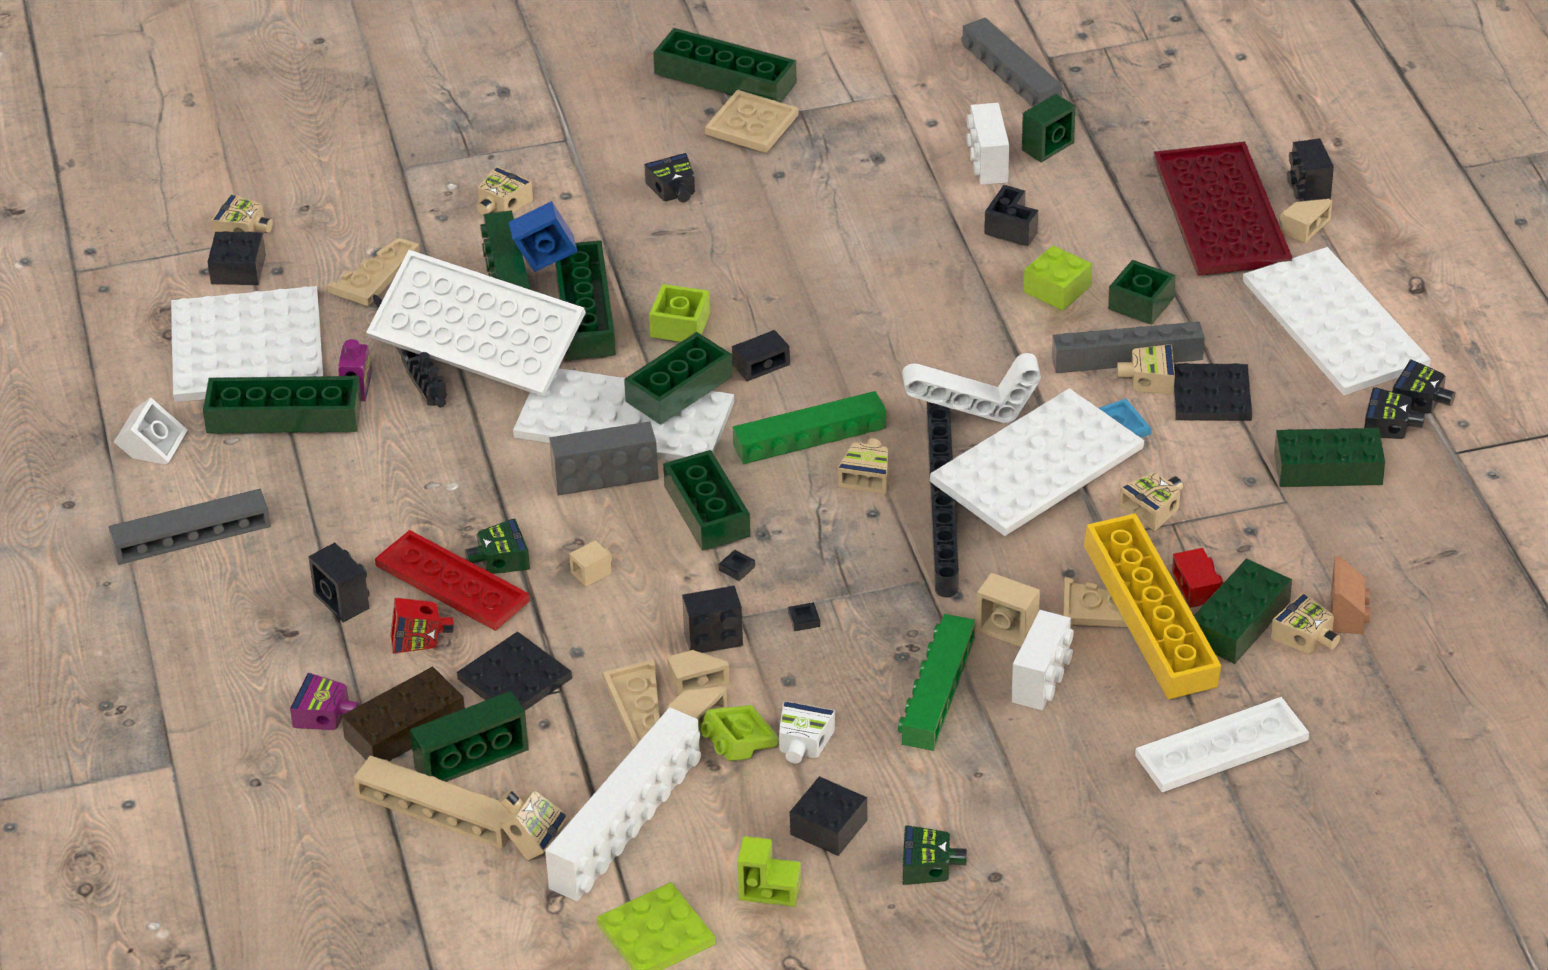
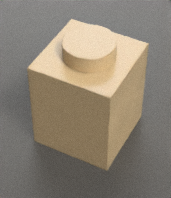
M596 540L569 553L571 573L585 587L612 574V555L607 548H603Z

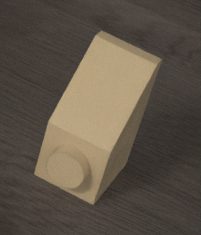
M1322 199L1295 202L1281 214L1282 233L1306 243L1331 220L1332 200Z
M694 650L667 657L668 677L677 696L686 690L730 684L729 664L725 660Z
M719 686L683 691L676 699H672L669 702L667 710L670 707L698 719V732L701 734V724L706 711L727 707V689Z

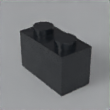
M776 330L733 345L732 365L748 382L789 366L790 346Z

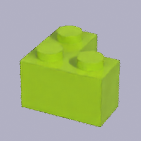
M743 836L737 860L739 900L795 907L801 884V862L772 859V839Z

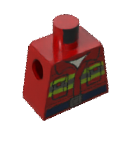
M394 598L390 633L393 653L432 649L437 646L438 633H453V617H439L438 607L435 602Z

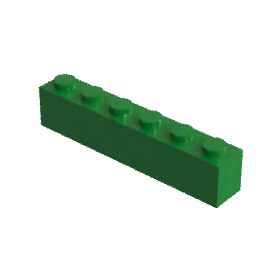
M872 391L732 426L733 446L742 463L747 464L886 429V408L877 392Z
M944 614L941 623L935 625L934 642H929L926 653L927 660H922L920 679H915L912 689L913 697H908L906 702L905 717L901 716L899 720L898 733H902V745L934 751L975 640V619Z

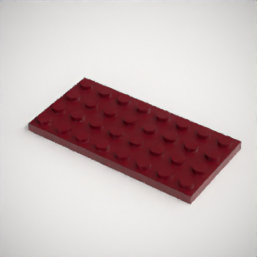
M1245 141L1154 151L1153 160L1197 276L1250 269L1255 270L1279 262L1292 261L1291 252Z

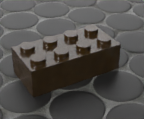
M432 666L341 715L344 738L365 760L371 755L379 759L391 761L412 749L410 729L465 709L464 696Z

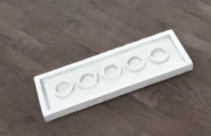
M1279 697L1136 748L1135 756L1163 793L1308 741L1309 732L1284 699Z

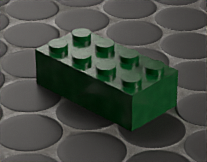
M695 332L624 379L625 402L661 425L732 378V354L700 333Z
M1379 428L1276 430L1274 455L1279 487L1383 485L1385 457Z
M712 450L663 463L664 487L702 551L751 537L750 513Z
M1246 558L1194 615L1215 655L1236 664L1269 627L1272 620L1290 603L1292 579Z
M512 691L410 729L415 770L445 782L529 750L525 710Z

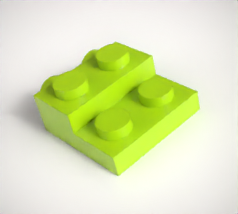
M752 705L709 709L706 711L701 724L702 736L710 738L714 743L716 753L724 755L728 761L750 759L754 750L777 747L779 742L777 734Z

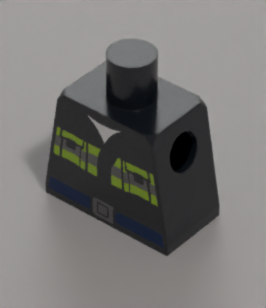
M686 153L644 164L645 183L663 201L667 202L678 199L680 202H687L691 195L694 194V173Z
M1411 359L1392 389V392L1412 398L1411 411L1426 414L1432 413L1438 402L1451 406L1456 392L1444 388L1446 379L1444 373Z
M1373 387L1364 428H1379L1381 438L1403 439L1406 436L1408 426L1423 428L1425 413L1411 411V397Z

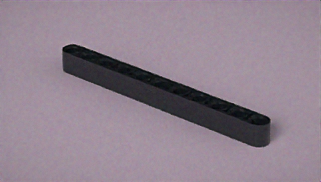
M927 401L926 417L930 480V474L952 461L953 454L950 408ZM930 482L935 592L939 596L948 598L956 595L959 588L955 499Z

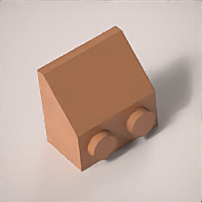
M1335 556L1330 595L1331 613L1334 616L1333 632L1363 634L1364 623H1369L1370 607H1365V605H1369L1370 589L1365 588L1364 576L1341 557Z

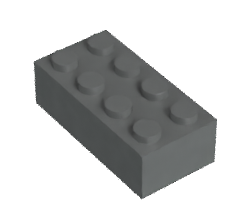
M651 421L549 437L552 476L557 495L658 480L657 445Z

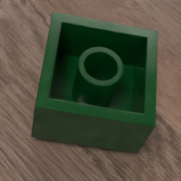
M1054 94L1023 112L1022 151L1042 163L1074 144L1076 106L1061 96Z
M1131 260L1109 286L1108 309L1152 325L1174 299L1176 275Z

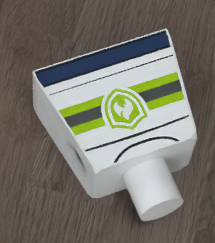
M784 701L779 729V750L782 753H786L785 757L789 762L795 764L800 763L802 757L817 758L835 731V710Z

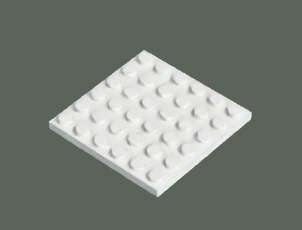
M317 286L171 300L174 402L205 399L208 378L323 376Z

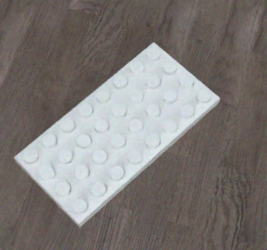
M1328 247L1292 258V261L1279 262L1243 274V282L1343 396L1398 378L1410 359L1430 367L1431 359Z
M408 250L366 333L368 337L417 354L427 352L431 359L544 397L586 312L583 307Z
M558 368L544 397L529 393L513 429L514 438L550 443L549 437L651 421L656 438L658 460L673 461L708 450H712L714 454L733 407L734 394L711 391L660 425L625 402L624 377Z
M1069 388L930 474L929 481L995 530L1006 536L1143 449L1144 440Z

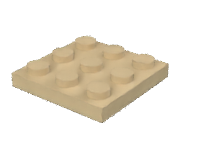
M737 90L705 126V135L767 153L799 115L798 108Z

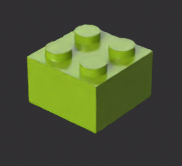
M1054 245L1024 269V293L1062 311L1088 290L1092 284V263Z
M662 284L649 313L650 337L681 342L695 332L702 335L711 314L710 291Z

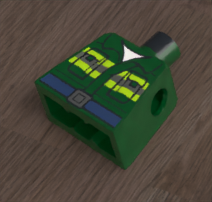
M515 518L478 531V546L465 549L466 559L469 562L477 563L483 561L486 571L492 574L530 569L529 550Z
M905 825L903 885L944 882L949 879V865L966 866L967 849L950 848V833Z

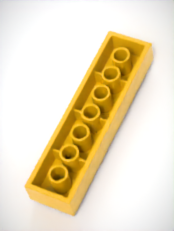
M1136 513L1087 524L1084 548L1167 700L1217 688L1221 664Z

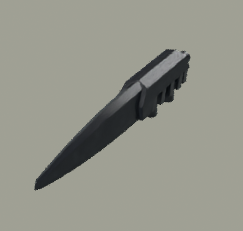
M374 294L373 301L378 310L383 300ZM396 347L407 374L427 405H437L439 408L444 407L447 396L446 384L443 382L442 376H439V368L434 366L433 362H429V353L421 352L417 354Z

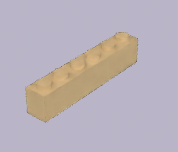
M371 755L353 777L355 794L358 798L501 849L510 839L501 826L509 811L499 800L487 797L484 794L467 790L459 785L447 783L436 777L427 776L410 768H405Z

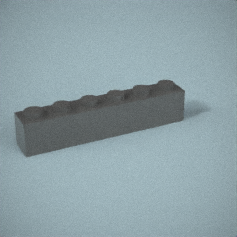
M986 17L963 26V36L961 37L963 46L970 50L977 59L981 60L1003 82L1007 83L1017 94L1025 99L1029 105L1034 107L1054 94L1062 97V84Z
M1200 321L1052 335V361L1056 373L1117 368V362H1131L1133 349L1160 345H1172L1173 363L1203 360L1205 337Z
M260 488L110 525L108 528L118 565L269 528L271 524L268 507Z

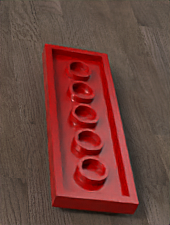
M408 530L375 558L376 567L494 631L499 629L530 601L528 592L411 530Z

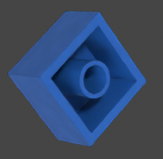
M552 201L509 222L512 238L534 272L578 252L573 233Z

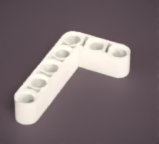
M1031 353L1021 354L1015 359L998 387L920 364H909L902 371L907 395L1001 423H1009L1017 418L1041 379L1037 358Z

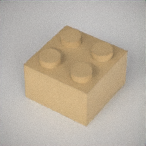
M991 572L977 592L976 631L1021 647L1039 612L1040 589Z

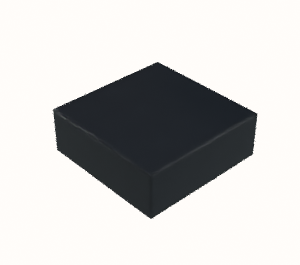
M734 549L718 564L720 572L740 581L755 568V560Z
M814 602L788 607V614L794 631L820 627V618Z

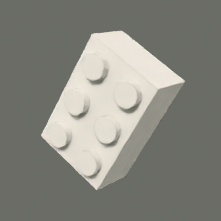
M999 103L971 105V114L967 115V127L970 129V133L966 134L967 147H970V159L975 161L973 162L974 176L978 175L980 185L1007 183L1009 142Z
M1039 610L1013 662L1012 703L1043 711L1047 701H1052L1055 693L1056 682H1061L1065 664H1070L1073 655V649H1069L1074 635V630L1070 629V617Z

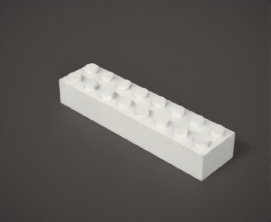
M669 707L545 850L549 889L577 902L584 893H588L591 890L595 880L607 871L609 864L616 856L621 855L625 845L631 838L637 836L641 826L646 820H650L653 817L658 806L669 798L675 786L683 782L686 773L692 766L695 767L701 758L698 719Z

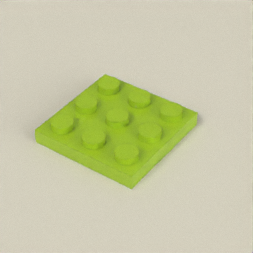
M672 882L596 917L599 928L632 970H663L716 945L713 933Z

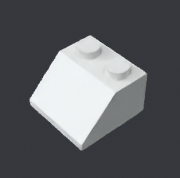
M150 397L132 411L114 443L133 459L166 465L171 460L188 429Z

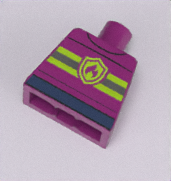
M349 339L342 346L338 364L339 376H352V373H356L360 381L361 401H366L372 374L369 349L366 344H359L357 340Z
M307 673L290 707L292 726L299 729L335 730L342 720L341 715L360 706L359 702L349 701L345 684Z

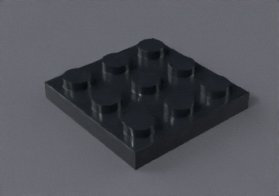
M1174 364L1175 420L1252 421L1248 364Z
M517 631L457 671V678L484 700L512 691L526 711L571 680L572 671Z

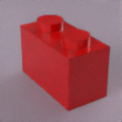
M1204 548L1173 553L1172 574L1189 608L1204 605L1223 584L1221 575H1217L1213 559L1207 556Z

